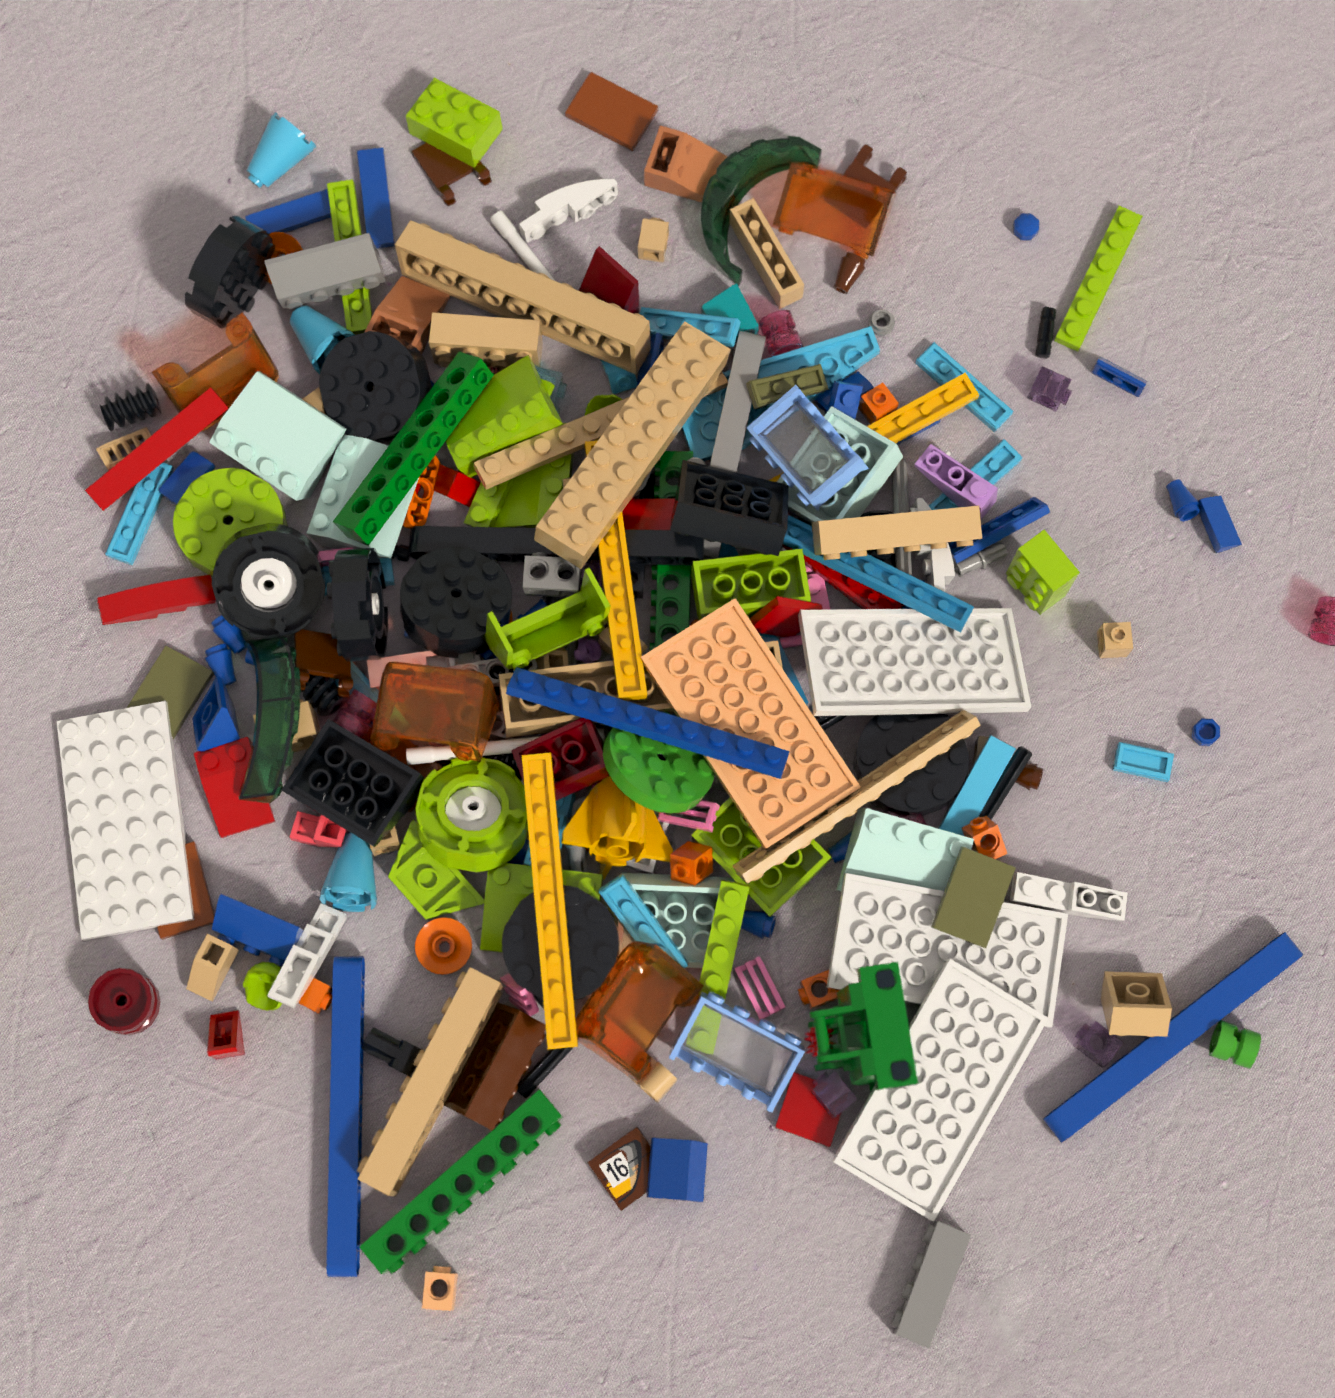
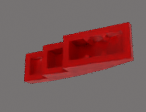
M211 574L150 584L97 598L102 625L154 619L158 617V614L186 611L187 607L214 604L216 601L212 588Z

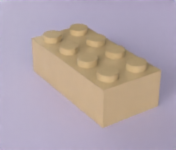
M432 312L429 346L434 364L447 368L457 353L462 352L481 358L488 368L500 372L529 355L536 370L540 372L543 346L540 320Z

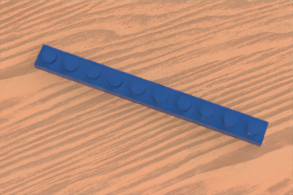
M516 667L507 685V695L779 779L782 777L790 751L518 667Z

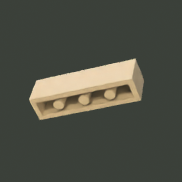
M752 198L731 208L729 224L778 308L781 309L803 298L804 283L755 199Z

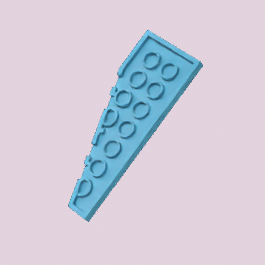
M872 326L763 359L761 360L757 379L821 364L828 389L833 387L834 381H842L880 353V348ZM731 370L723 372L727 381H729ZM727 388L703 397L682 426L689 451H693V457L700 458L704 462L712 458ZM823 393L807 396L806 398L812 402ZM752 404L747 427L772 405L754 409ZM800 408L796 409V410H795L790 416H788L785 420H787L789 417H791V416L794 415L796 412H798V411L800 410ZM746 429L742 450L752 444L749 439L753 435L748 429Z

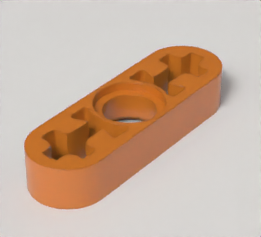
M436 455L420 475H423V477L418 479L417 484L422 485L424 495L422 498L418 497L415 488L403 522V526L408 529L415 526H423L426 523L440 465ZM411 511H413V515L416 517V520H414V517L411 515Z

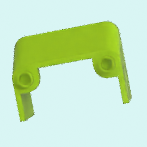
M587 568L584 570L580 592L501 627L493 611L487 613L486 642L490 650L507 669H514V671L516 667L523 669L529 664V661L588 634L595 636L605 629L604 625L607 623L611 605L591 569Z

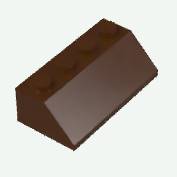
M498 1002L444 1106L493 1131L495 1126L503 1119L504 1109L509 1099L513 1098L516 1094L518 1082L522 1074L529 1069L531 1057L536 1047L540 1046L543 1042L546 1025L518 1009Z

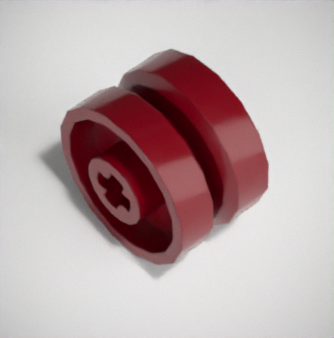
M124 968L107 971L97 978L90 989L88 998L90 1014L98 1025L116 1034L129 1036L141 1033L150 1027L159 1014L161 1004L159 991L150 979L134 970ZM126 997L127 1002L124 1006H122V1004L125 1003L124 998Z

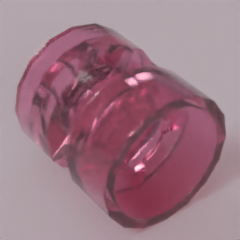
M789 310L773 312L759 321L761 333L768 340L766 346L770 357L803 347L799 332L794 330L796 324Z
M1320 597L1314 611V615L1317 618L1311 621L1308 637L1318 643L1335 646V597Z
M354 689L346 700L347 708H341L333 722L364 740L371 730L370 722L377 721L385 708ZM363 709L361 716H357L356 714Z

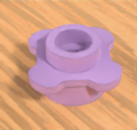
M586 636L578 639L579 644L574 651L575 659L585 664L595 663L601 656L599 643L593 639L588 640Z

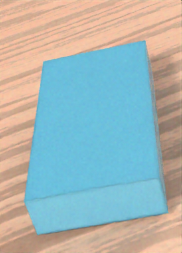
M1119 742L1116 748L1113 771L1168 782L1170 780L1174 754Z

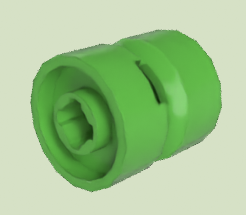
M1220 1020L1211 1037L1209 1056L1224 1061L1231 1058L1233 1064L1250 1069L1256 1060L1260 1048L1261 1034L1246 1028L1239 1031L1236 1025Z

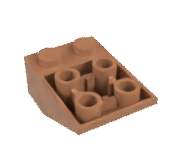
M660 125L644 170V186L702 202L711 179L717 177L726 188L735 160L732 159L716 176V171L730 157L685 132ZM715 179L708 190L705 204L719 207L725 190Z
M401 276L376 308L365 332L374 331L399 336L411 346H415L422 354L429 341L432 312L443 313L450 295Z

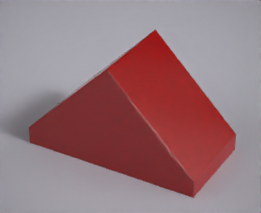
M440 464L433 491L470 507L481 482Z
M239 1010L210 1015L207 1047L209 1057L217 1060L245 1055Z

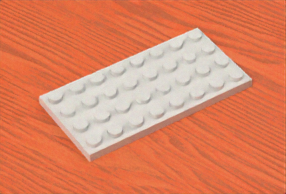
M974 608L961 633L914 609L800 610L798 614L814 716L959 713L962 710L969 713L1028 712L1031 708L1012 608Z
M161 701L57 721L81 939L86 941L195 920L168 703Z
M844 874L826 988L841 990L848 984L858 983L857 969L859 967L898 962L905 1002L921 1005L946 960L950 958L1048 1017L1049 1019L1044 1027L1052 1028L1068 914L1003 902L987 948H983L931 928L944 891L854 874Z
M948 958L909 1025L918 1085L876 1091L874 1086L832 1161L934 1222L1049 1018Z

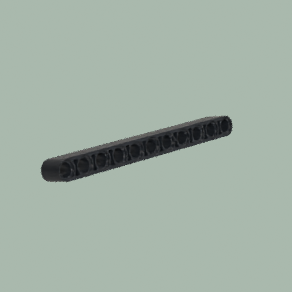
M415 526L410 531L408 556L417 560L431 551L449 547L470 548L495 562H524L525 556H532L533 553L548 554V557H559V555L534 540L536 528ZM625 530L629 564L692 566L693 561L703 560L705 540L703 538L691 535L684 536L670 530ZM598 547L586 564H600Z

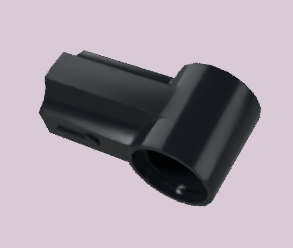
M374 1027L368 1033L362 1050L366 1051V1053L387 1062L388 1066L410 1077L416 1067L413 1065L421 1050L402 1039L399 1041Z

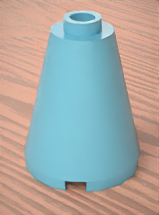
M275 112L271 116L246 170L250 173L248 179L259 188L262 185L269 187L316 148V145L312 141L309 143L304 138L306 136L284 117L280 118L278 113Z
M310 306L296 308L291 314L290 325L312 367L319 374L326 357L334 346L344 338L355 335Z
M350 832L345 834L342 846L337 849L320 891L319 899L321 903L326 905L327 900L333 903V909L347 912L365 911V906L371 905V909L375 908L377 894L372 850L369 843Z

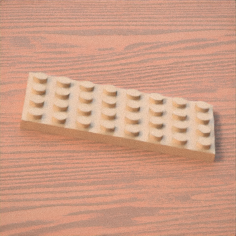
M736 598L640 657L644 667L677 717L790 751L781 779L704 756L765 850L861 788Z

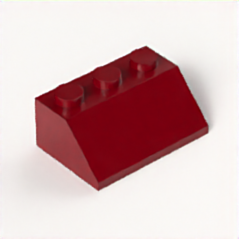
M585 718L577 719L511 750L523 782L522 755L552 754L556 801L610 776L603 759L604 741L593 721Z

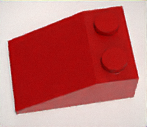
M244 737L203 752L193 753L221 838L275 822L269 796L239 799L247 778L254 749V743L249 737ZM257 753L243 796L267 793Z

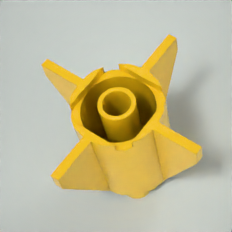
M610 776L601 780L600 783L593 787L562 832V844L589 848V854L592 855L593 853L596 855L595 860L601 863L599 874H603V880L612 866H626L628 860L635 859V863L643 858L670 862V854L673 852L654 811L641 806L626 796L616 786Z

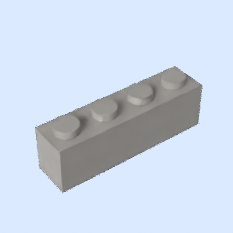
M935 1221L933 1226H927L922 1240L926 1242L923 1254L917 1253L912 1266L916 1273L912 1282H906L901 1296L905 1299L902 1310L897 1309L891 1322V1326L895 1327L893 1334L930 1348L969 1243L970 1234L939 1221Z

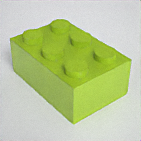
M436 78L430 82L405 116L411 135L474 168L503 130L500 111Z
M1042 530L1018 548L1006 571L1009 584L1015 590H1020L1025 596L1024 601L1027 606L1033 611L1036 610L1039 615L1066 596L1080 573L1045 530Z

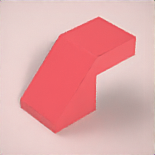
M298 811L289 838L292 841L316 847H341L346 830L322 815L319 817Z

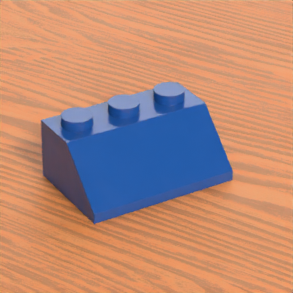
M220 894L212 925V930L219 934L217 939L232 946L235 941L245 945L244 951L258 957L260 952L271 956L270 962L282 967L293 945H296L300 939L303 930L296 925Z

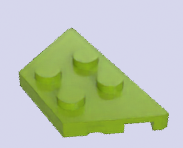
M415 820L411 821L388 878L425 920L482 905L484 899L458 869L444 866L425 850L418 835L417 823Z

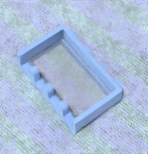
M797 385L793 386L746 427L753 435L749 439L759 452L763 448L766 450L768 455L764 458L775 470L780 467L784 471L780 475L790 488L796 485L800 490L796 494L806 507L812 504L817 511L820 510L819 507L858 473L869 469L861 457L853 451L850 445L837 433L829 421L821 415Z
M710 991L709 994L701 992L679 1036L669 1051V1058L674 1061L678 1057L689 1063L690 1068L695 1072L700 1073L702 1070L715 1077V1081L722 1086L729 1084L740 1090L741 1095L746 1099L751 1100L753 1097L766 1104L767 1110L772 1113L805 1052L804 1045L801 1044L802 1040L789 1032L786 1035L779 1033L775 1030L776 1026L765 1019H761L759 1022L749 1017L751 1013L741 1006L735 1005L732 1008L724 1003L725 999L714 992Z

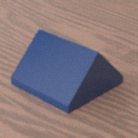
M216 676L192 718L196 748L201 752L240 739L235 707L222 677Z
M651 1138L647 1197L703 1202L708 1143L694 1140Z

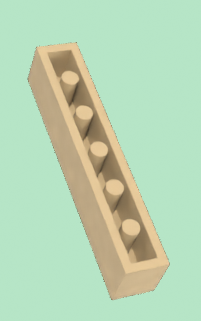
M979 506L812 522L815 555H823L824 560L840 559V553L850 552L851 557L867 556V550L877 549V555L894 553L895 547H904V552L920 551V545L930 544V549L947 548V542L955 541L957 547L973 545V540L982 539Z

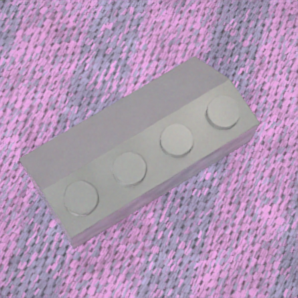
M369 233L264 260L277 300L283 309H296L301 307L303 303L311 301L323 302L330 296L337 294L342 296L349 295L356 289H371L379 286L380 283L386 282L379 251Z

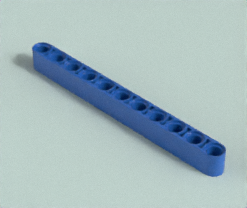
M1283 932L1171 1018L1167 1037L1155 1036L1144 1039L1046 1115L1043 1120L1061 1143L1304 954L1287 933Z
M335 956L333 960L327 1219L328 1277H358L360 1269L361 1181L358 1180L360 1173L357 1172V1169L362 1161L364 956Z

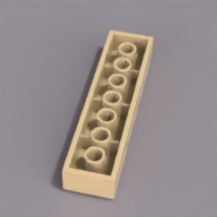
M471 967L467 973L463 971L455 984L458 990L454 998L449 997L442 1008L443 1019L439 1025L437 1023L433 1025L427 1038L431 1041L426 1051L421 1049L413 1065L417 1067L412 1077L407 1076L402 1083L400 1092L403 1094L398 1104L393 1102L385 1117L389 1121L384 1130L379 1129L371 1143V1145L375 1146L369 1157L364 1156L357 1169V1172L360 1173L358 1180L388 1196L396 1197L451 1090L505 990L500 982Z

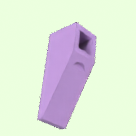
M932 444L929 445L915 463V467L958 507L979 506L980 520L983 519L997 501L998 488Z

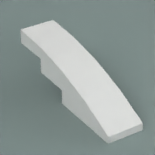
M320 903L311 923L306 925L297 944L293 945L267 995L269 998L295 1008L347 919L345 913Z

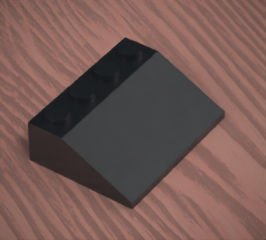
M682 460L670 531L684 536L700 537L709 542L717 541L729 544L735 548L755 550L764 555L772 554L779 556L788 526L789 486Z
M328 719L281 790L376 847L414 805L425 778L421 773Z

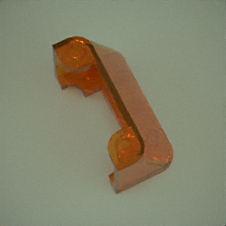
M794 161L791 162L773 225L779 226L778 231L785 234L793 235L794 231H802L849 246L850 249L854 250V254L868 259L869 255L874 256L897 192L809 163Z
M243 312L233 318L226 326V335L232 344L187 374L179 364L174 362L163 364L152 372L163 393L177 413H180L210 387L217 392L230 408L257 371L262 372L277 382L279 378L277 367ZM226 410L222 415H220L202 431L207 430L208 428L219 422L228 410Z
M403 662L387 663L381 676L372 726L371 741L373 746L384 751L394 749L398 746L399 738L449 744L452 752L458 759L462 761H481L500 708L491 679L477 671Z
M633 941L622 950L618 956L617 963L603 985L592 993L576 1016L577 1040L631 1079L640 1081L651 1069V1056L646 1052L677 1007H690L695 1004L699 998V992L704 985L656 944Z

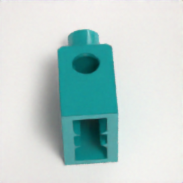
M737 283L701 307V314L739 319L741 323L735 343H737L740 331L758 334L759 325Z

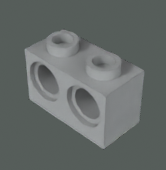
M533 553L532 556H525L522 587L525 596L569 597L580 592L582 569H579L560 556L548 557V554ZM537 569L546 571L545 575L541 578H534L532 573ZM565 570L574 573L570 579H562L559 576Z

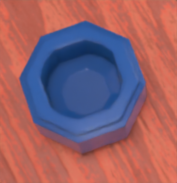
M1021 213L1014 220L1013 234L1020 240H1032L1038 234L1039 220L1032 213Z
M1202 718L1192 727V739L1199 746H1211L1220 737V726L1213 719Z

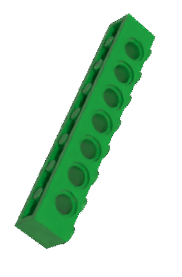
M458 352L333 520V523L347 538L367 546L373 541L494 376L481 358Z
M665 451L655 465V476H660V486H654V499L675 498L677 485H670L667 483V480L672 477L679 479L682 460L687 461L693 458V451ZM652 565V580H657V590H651V606H656V616H651L650 633H655V643H650L649 651L664 643L662 637L665 634L673 633L677 635L689 627L691 566ZM672 580L677 582L678 586L673 590H668L664 587V584ZM667 607H674L678 612L674 616H666L663 610Z
M539 1089L360 1245L359 1248L381 1275L386 1274L388 1271L391 1275L394 1274L405 1264L402 1259L408 1253L412 1252L414 1255L428 1244L425 1239L432 1232L438 1235L450 1224L447 1220L455 1212L461 1215L473 1204L470 1200L478 1192L484 1195L495 1185L493 1179L502 1172L505 1176L517 1166L515 1160L522 1153L526 1156L532 1153L540 1145L537 1142L539 1138L545 1133L551 1136L562 1126L559 1121L563 1116ZM529 1117H535L539 1121V1128L534 1133H527L523 1128L524 1121ZM507 1136H512L517 1141V1147L511 1153H505L501 1148L502 1140ZM484 1156H491L494 1159V1168L490 1172L484 1173L479 1168V1161ZM463 1175H468L472 1180V1186L467 1192H461L457 1188V1180ZM439 1195H446L449 1199V1207L444 1212L437 1211L434 1206L435 1199ZM419 1214L423 1215L427 1221L425 1229L421 1232L415 1231L412 1227L413 1218ZM395 1234H399L404 1240V1246L398 1252L393 1251L389 1246L390 1238Z

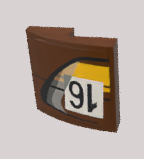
M638 1127L587 1162L620 1211L647 1193L651 1145Z

